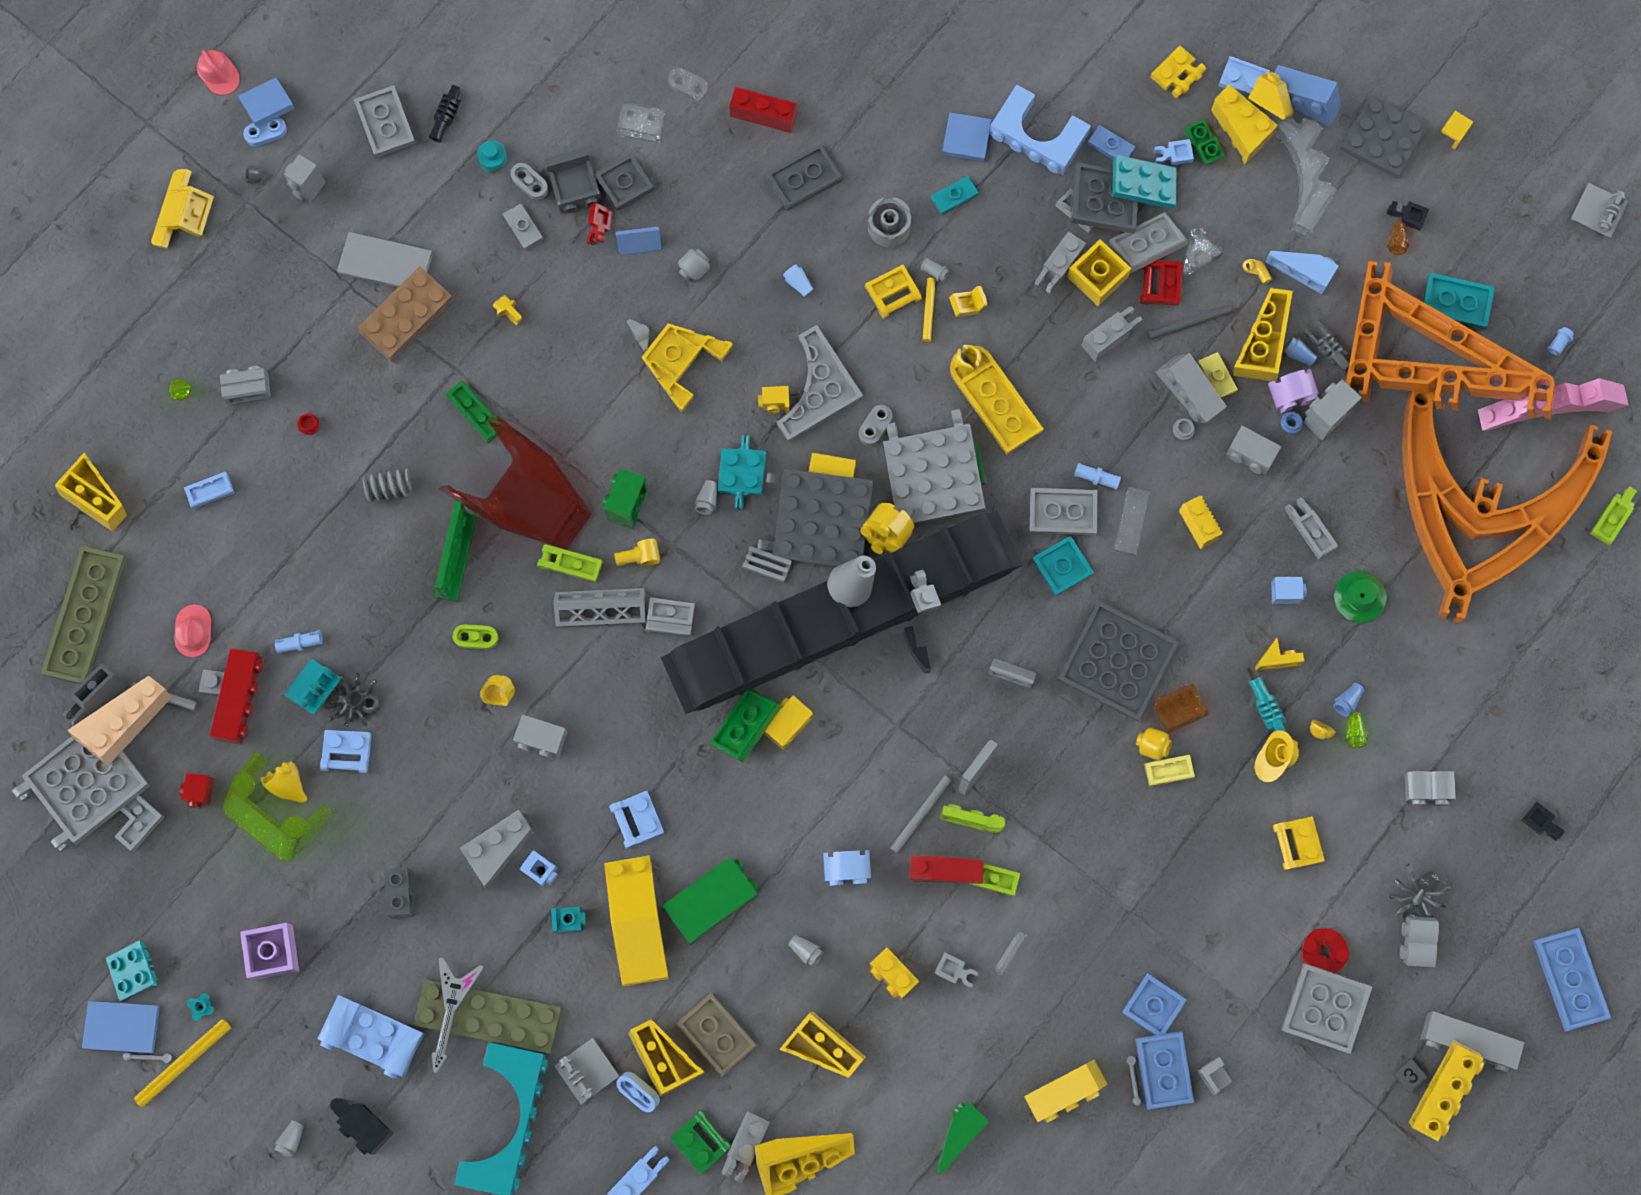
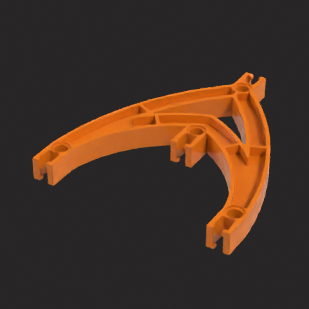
M1436 388L1430 393L1409 392L1404 413L1402 437L1404 480L1411 515L1421 545L1431 567L1445 590L1438 617L1447 619L1450 613L1448 609L1450 603L1457 604L1459 606L1458 613L1453 622L1460 624L1466 617L1472 595L1512 573L1543 548L1559 532L1578 509L1593 485L1605 460L1613 431L1606 429L1602 434H1598L1597 439L1601 440L1600 444L1592 443L1593 432H1597L1599 427L1590 425L1584 431L1575 462L1558 483L1532 500L1507 509L1496 510L1503 484L1496 483L1493 488H1489V492L1492 493L1491 498L1483 497V488L1489 484V480L1481 478L1476 483L1472 499L1470 500L1457 485L1442 458L1433 425V401ZM1415 399H1421L1424 405L1417 404ZM1588 453H1592L1595 456V460L1590 459ZM1478 506L1484 507L1486 514L1481 513L1478 510ZM1441 512L1459 531L1471 540L1497 538L1526 530V532L1496 555L1467 570L1452 543ZM1456 587L1461 589L1463 592V596H1458L1455 593L1454 588Z

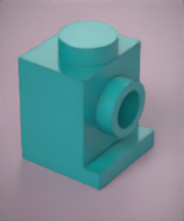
M581 907L551 908L552 932L555 934L583 932L582 926H586V912H582ZM567 915L573 917L571 923H565L564 919Z

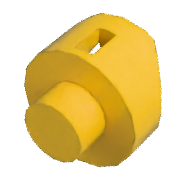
M500 675L489 677L480 691V697L484 703L507 706L515 694V688L511 680L506 676Z

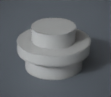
M1179 419L1173 426V433L1180 440H1188L1195 433V425L1189 419Z

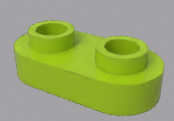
M464 624L459 625L453 631V640L460 648L490 650L499 641L498 633L490 626ZM464 634L469 635L466 641L461 639ZM485 636H491L489 642H484Z

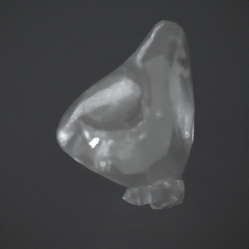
M1202 228L1193 229L1191 232L1193 237L1186 250V261L1183 269L1187 275H1190L1197 268L1220 259L1223 254V247H1220L1218 243L1213 245L1204 237L1207 233L1202 231Z

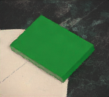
M751 689L743 693L709 744L743 763L777 715L781 706Z

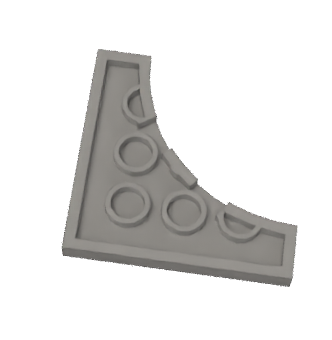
M817 325L798 335V339L806 354L808 375L804 393L798 404L787 415L777 421L778 428L788 442L863 399L861 391Z

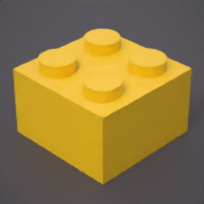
M1100 239L1069 268L1067 278L1099 306L1129 278L1132 268Z

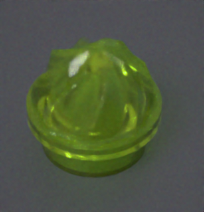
M179 377L171 381L168 386V392L175 400H185L191 392V386L185 379Z

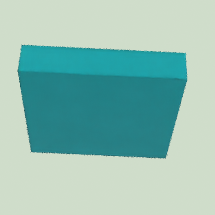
M1071 536L1032 557L1033 563L1055 597L1094 574Z

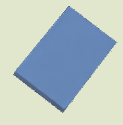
M88 1001L82 1049L154 1053L160 1006Z
M1178 1031L1135 1038L1146 1109L1194 1103L1183 1032Z

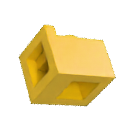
M788 386L762 387V395H758V407L763 408V411H768L769 413H778L781 410H785V414H788L790 412Z

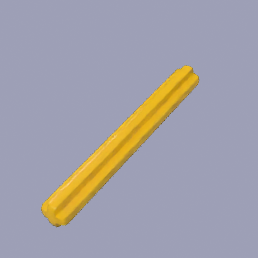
M222 1019L139 1092L134 1097L135 1102L140 1107L148 1104L231 1029L229 1023Z

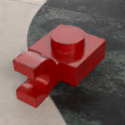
M597 203L590 205L588 225L593 228L588 234L587 243L596 245L597 241L600 243L604 242V232L610 231L612 210Z

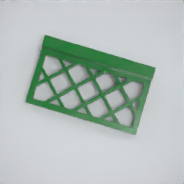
M455 501L435 585L436 599L458 602L477 521V516L468 514L463 503L460 501Z

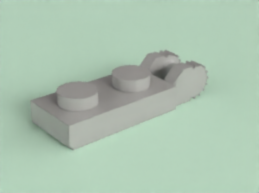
M1300 497L1296 502L1305 515L1300 517L1290 504L1285 506V510L1319 560L1337 549L1338 545L1315 511L1311 510L1306 501Z
M748 1111L746 1112L727 1154L728 1158L722 1169L724 1176L729 1177L732 1175L736 1166V1160H738L740 1164L734 1180L739 1183L743 1182L748 1173V1167L754 1159L755 1146L761 1143L770 1123L769 1121Z

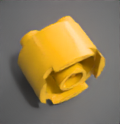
M890 503L879 504L860 530L861 534L871 544L872 550L878 554L888 551L892 553L903 548L914 529L911 517L904 510L900 512L895 510V505Z

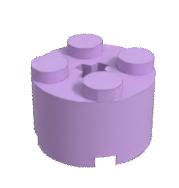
M1308 369L1306 372L1305 370H1300L1282 376L1279 383H1275V380L1268 383L1276 409L1280 410L1281 413L1293 410V407L1300 403L1302 407L1310 405L1319 395L1311 369Z

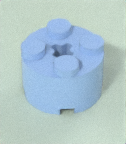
M865 850V855H860V851L833 852V857H828V853H823L825 881H830V886L844 885V880L852 879L853 884L867 883V878H871L869 850Z

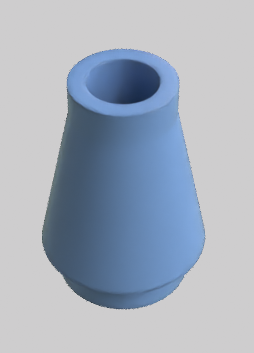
M1292 337L1283 349V352L1287 354L1286 357L1311 366L1317 358V355L1299 338L1295 339Z
M1353 683L1350 688L1335 699L1334 709L1345 717L1353 714L1365 691L1364 688L1358 683Z

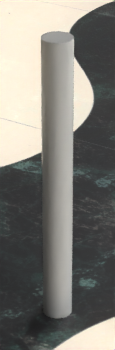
M947 776L942 778L890 847L893 852L897 854L952 782Z

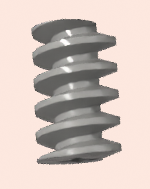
M408 468L405 469L404 475H401L400 471L396 470L395 477L392 476L390 471L387 472L386 478L380 472L376 480L373 474H370L369 481H366L363 476L364 493L369 502H373L374 496L378 501H381L383 494L387 500L391 499L392 493L395 498H399L401 492L404 497H408L409 492L412 491Z

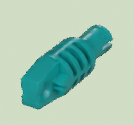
M1259 677L1250 681L1249 685L1257 699V709L1267 730L1273 729L1274 732L1285 731L1283 723L1286 722L1275 697L1269 694L1262 680L1263 678Z

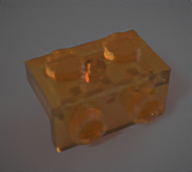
M1194 683L1183 686L1169 695H1163L1154 701L1155 715L1168 734L1209 715L1208 709L1197 694V687Z

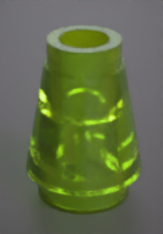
M1351 713L1348 716L1345 741L1348 742V747L1362 748L1367 745L1368 735L1361 713Z

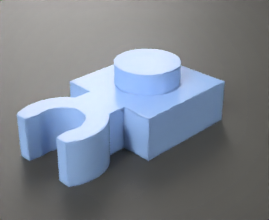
M1190 139L1169 142L1168 148L1157 146L1153 151L1154 154L1161 153L1163 155L1161 158H1156L1157 164H1164L1167 160H1170L1171 165L1192 163L1194 160Z

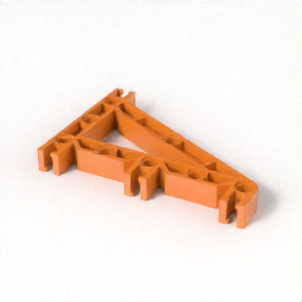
M1368 262L1346 383L1353 390L1355 385H1363V390L1358 392L1363 402L1369 403L1373 381H1376L1383 389L1430 393L1436 388L1435 406L1436 409L1442 410L1445 409V404L1442 403L1444 393H1454L1453 399L1450 398L1448 403L1451 404L1453 411H1459L1462 390L1465 389L1473 397L1521 401L1529 395L1527 414L1530 418H1537V413L1534 410L1536 401H1547V407H1542L1541 412H1544L1545 419H1552L1556 394L1555 382L1552 376L1392 285L1393 270L1391 263L1384 262V275L1382 279L1374 278V274H1377V262ZM1376 289H1380V290H1381V291H1380L1379 293H1377V294H1373V293H1372V292H1373L1374 290H1376ZM1386 311L1393 318L1478 367L1377 359ZM1368 329L1374 330L1370 334H1364V332ZM1455 337H1463L1461 341H1453ZM1359 370H1366L1362 375L1356 374ZM1403 374H1411L1409 378H1401ZM1450 377L1456 378L1454 382H1446ZM1493 382H1502V384L1498 387L1492 386ZM1542 385L1549 387L1545 391L1538 390Z

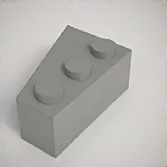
M1190 353L1174 356L1154 371L1189 411V415L1195 422L1206 423L1227 407Z
M517 810L460 847L483 886L489 889L511 859L517 855L533 835L534 831L523 814Z

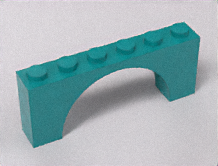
M488 1042L483 1066L494 1069L502 1074L514 1087L520 1103V1122L512 1141L497 1155L476 1162L460 1161L454 1185L498 1195L518 1193L521 1179L517 1177L519 1169L524 1168L526 1155L523 1152L525 1145H529L532 1131H529L530 1122H534L537 1115V1107H534L536 1097L540 1098L543 1084L540 1083L541 1076L546 1074L549 1061L545 1060L546 1055Z

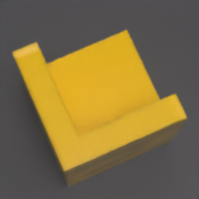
M1455 110L1441 130L1442 133L1455 140L1451 148L1456 149L1470 129L1473 121Z

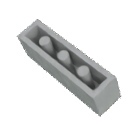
M1434 1011L1427 1013L1420 1040L1427 1042L1426 1046L1440 1050V1047L1449 1049L1453 1040L1480 1053L1484 1058L1482 1061L1484 1065H1486V1062L1495 1065V1070L1508 1073L1509 1070L1518 1069L1525 1043Z

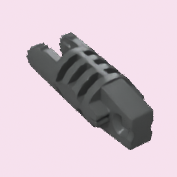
M1318 319L1315 322L1316 327L1325 336L1318 341L1309 329L1304 331L1305 335L1323 353L1332 366L1338 363L1345 371L1349 368V362L1344 357L1348 352Z

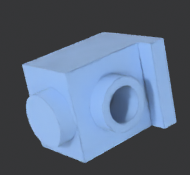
M534 850L520 867L523 873L543 887L546 883L551 885L558 875L555 872L557 867ZM540 867H544L546 870L543 875H538L537 873Z

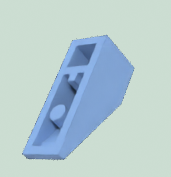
M1270 251L1265 263L1320 294L1324 292L1339 267L1329 257L1281 251Z

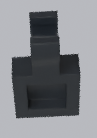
M1392 201L1386 214L1393 217H1402L1401 224L1420 231L1423 228L1429 209L1410 201L1406 206Z
M1538 802L1534 803L1521 819L1522 822L1539 835L1545 830L1547 835L1555 841L1560 839L1565 832L1552 822L1556 816Z

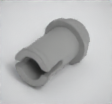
M929 258L923 261L920 269L935 277L938 282H944L950 272L946 266L942 267Z

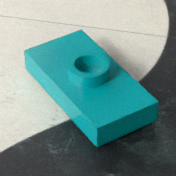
M966 176L931 195L930 199L942 216L977 197L979 193L970 178Z

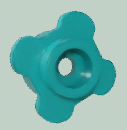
M203 993L199 998L188 1000L187 1006L191 1008L193 1020L199 1021L201 1017L210 1016L214 1013V1007H212L209 1001L210 996Z

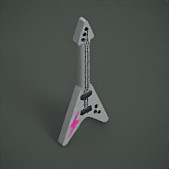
M439 958L445 1014L436 1052L432 1053L434 1073H438L447 1059L445 1051L454 1013L482 973L484 968L481 965L462 978L457 979L445 960Z

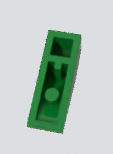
M960 1102L952 1111L955 1116L950 1121L936 1172L939 1175L943 1173L989 1122L970 1102H967L965 1105Z

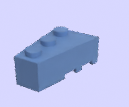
M1278 65L1274 73L1279 75L1280 80L1286 83L1292 108L1331 127L1341 108L1338 82Z

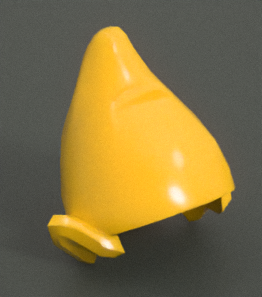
M292 761L288 763L283 762L281 767L275 768V773L272 774L269 771L266 777H261L262 785L273 795L298 803L307 801V796L302 790L298 768Z

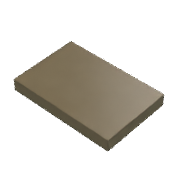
M712 993L707 995L676 1023L721 1077L726 1075L757 1047L755 1042Z

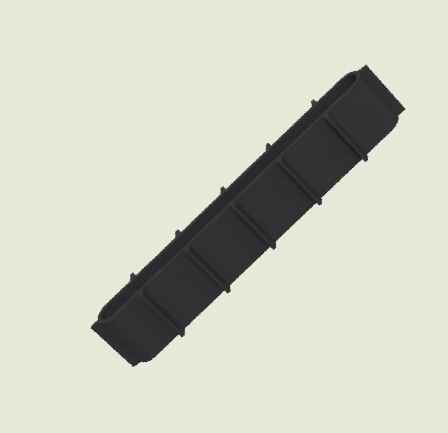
M998 511L976 515L949 528L945 526L940 532L892 553L888 551L883 557L874 560L876 571L872 592L868 600L860 606L846 607L845 604L836 602L829 593L827 580L778 603L774 601L769 607L721 628L717 626L714 631L684 643L673 649L669 654L660 657L685 714L709 708L738 694L741 696L747 690L795 669L796 671L800 670L802 666L851 644L854 646L860 640L903 621H911L915 616L919 615L910 594L915 589L910 577L915 575L914 572L924 570L927 586L934 585L942 605L962 595L965 597L971 591L999 580L1023 566Z

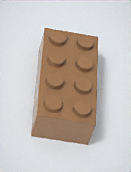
M419 266L358 326L359 332L392 363L453 303L452 296Z

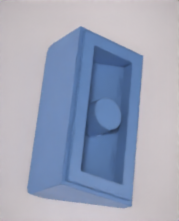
M659 227L616 232L620 255L662 249Z

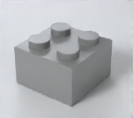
M1343 380L1337 385L1333 382L1324 391L1325 393L1322 397L1316 398L1305 412L1307 417L1303 423L1321 440L1325 439L1354 410L1362 398Z

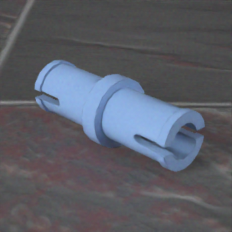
M1078 463L1074 473L1075 477L1092 481L1094 485L1101 484L1117 490L1121 476L1104 472L1102 468L1098 467L1095 469Z
M320 630L302 635L296 633L293 637L276 639L275 649L278 654L296 649L297 651H302L305 647L322 645V634Z

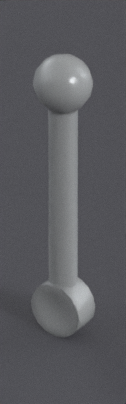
M130 1052L123 1054L125 1061H130L131 1059L163 1060L165 1063H170L173 1059L172 1055L168 1053L163 1056L135 1055Z
M1129 1056L1126 1062L1130 1065L1134 1095L1132 1103L1135 1106H1139L1141 1099L1138 1097L1134 1067L1136 1058Z

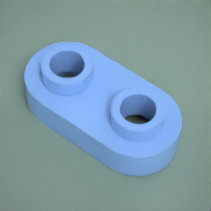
M277 117L257 128L254 123L248 125L244 129L243 135L249 145L257 147L283 138L287 133V126L280 117ZM275 124L278 125V126H277L276 128H274V129L271 128V127H272L273 125H275ZM257 131V134L251 135L252 132Z
M624 1072L618 1078V1090L642 1111L652 1112L659 1105L660 1098L657 1092L636 1074Z

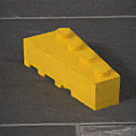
M1270 288L1250 335L1236 361L1233 376L1265 381L1275 380L1277 382L1293 291Z

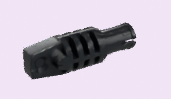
M452 84L448 95L443 94L434 115V126L429 134L431 140L440 143L446 128L452 124L461 100L458 99L460 87Z

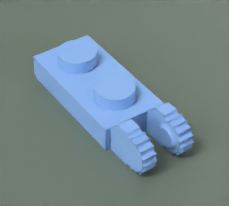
M654 1146L607 1194L640 1195L658 1176L657 1173L670 1159L665 1156L652 1169L647 1162L658 1153L659 1148Z

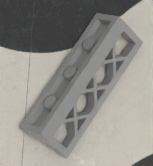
M645 588L555 592L553 604L556 626L646 622ZM630 607H640V615L631 616L626 611ZM607 608H614L619 613L615 617H609L604 611ZM585 609H592L596 612L592 618H586L581 613ZM560 610H569L574 615L570 619H560Z

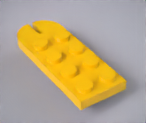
M963 345L962 351L960 348L951 360L950 374L1006 455L1043 432V427L986 349L973 345ZM962 352L964 353V355L966 356V358L969 360V362L971 363V365H970L969 363H966V362H965V360H964L963 357H962Z

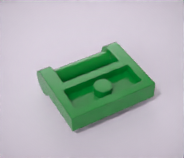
M700 1110L670 1138L700 1174H703L732 1145L729 1140L726 1141L705 1117L707 1114L703 1110ZM697 1123L718 1145L719 1149L716 1152L708 1146L693 1128Z

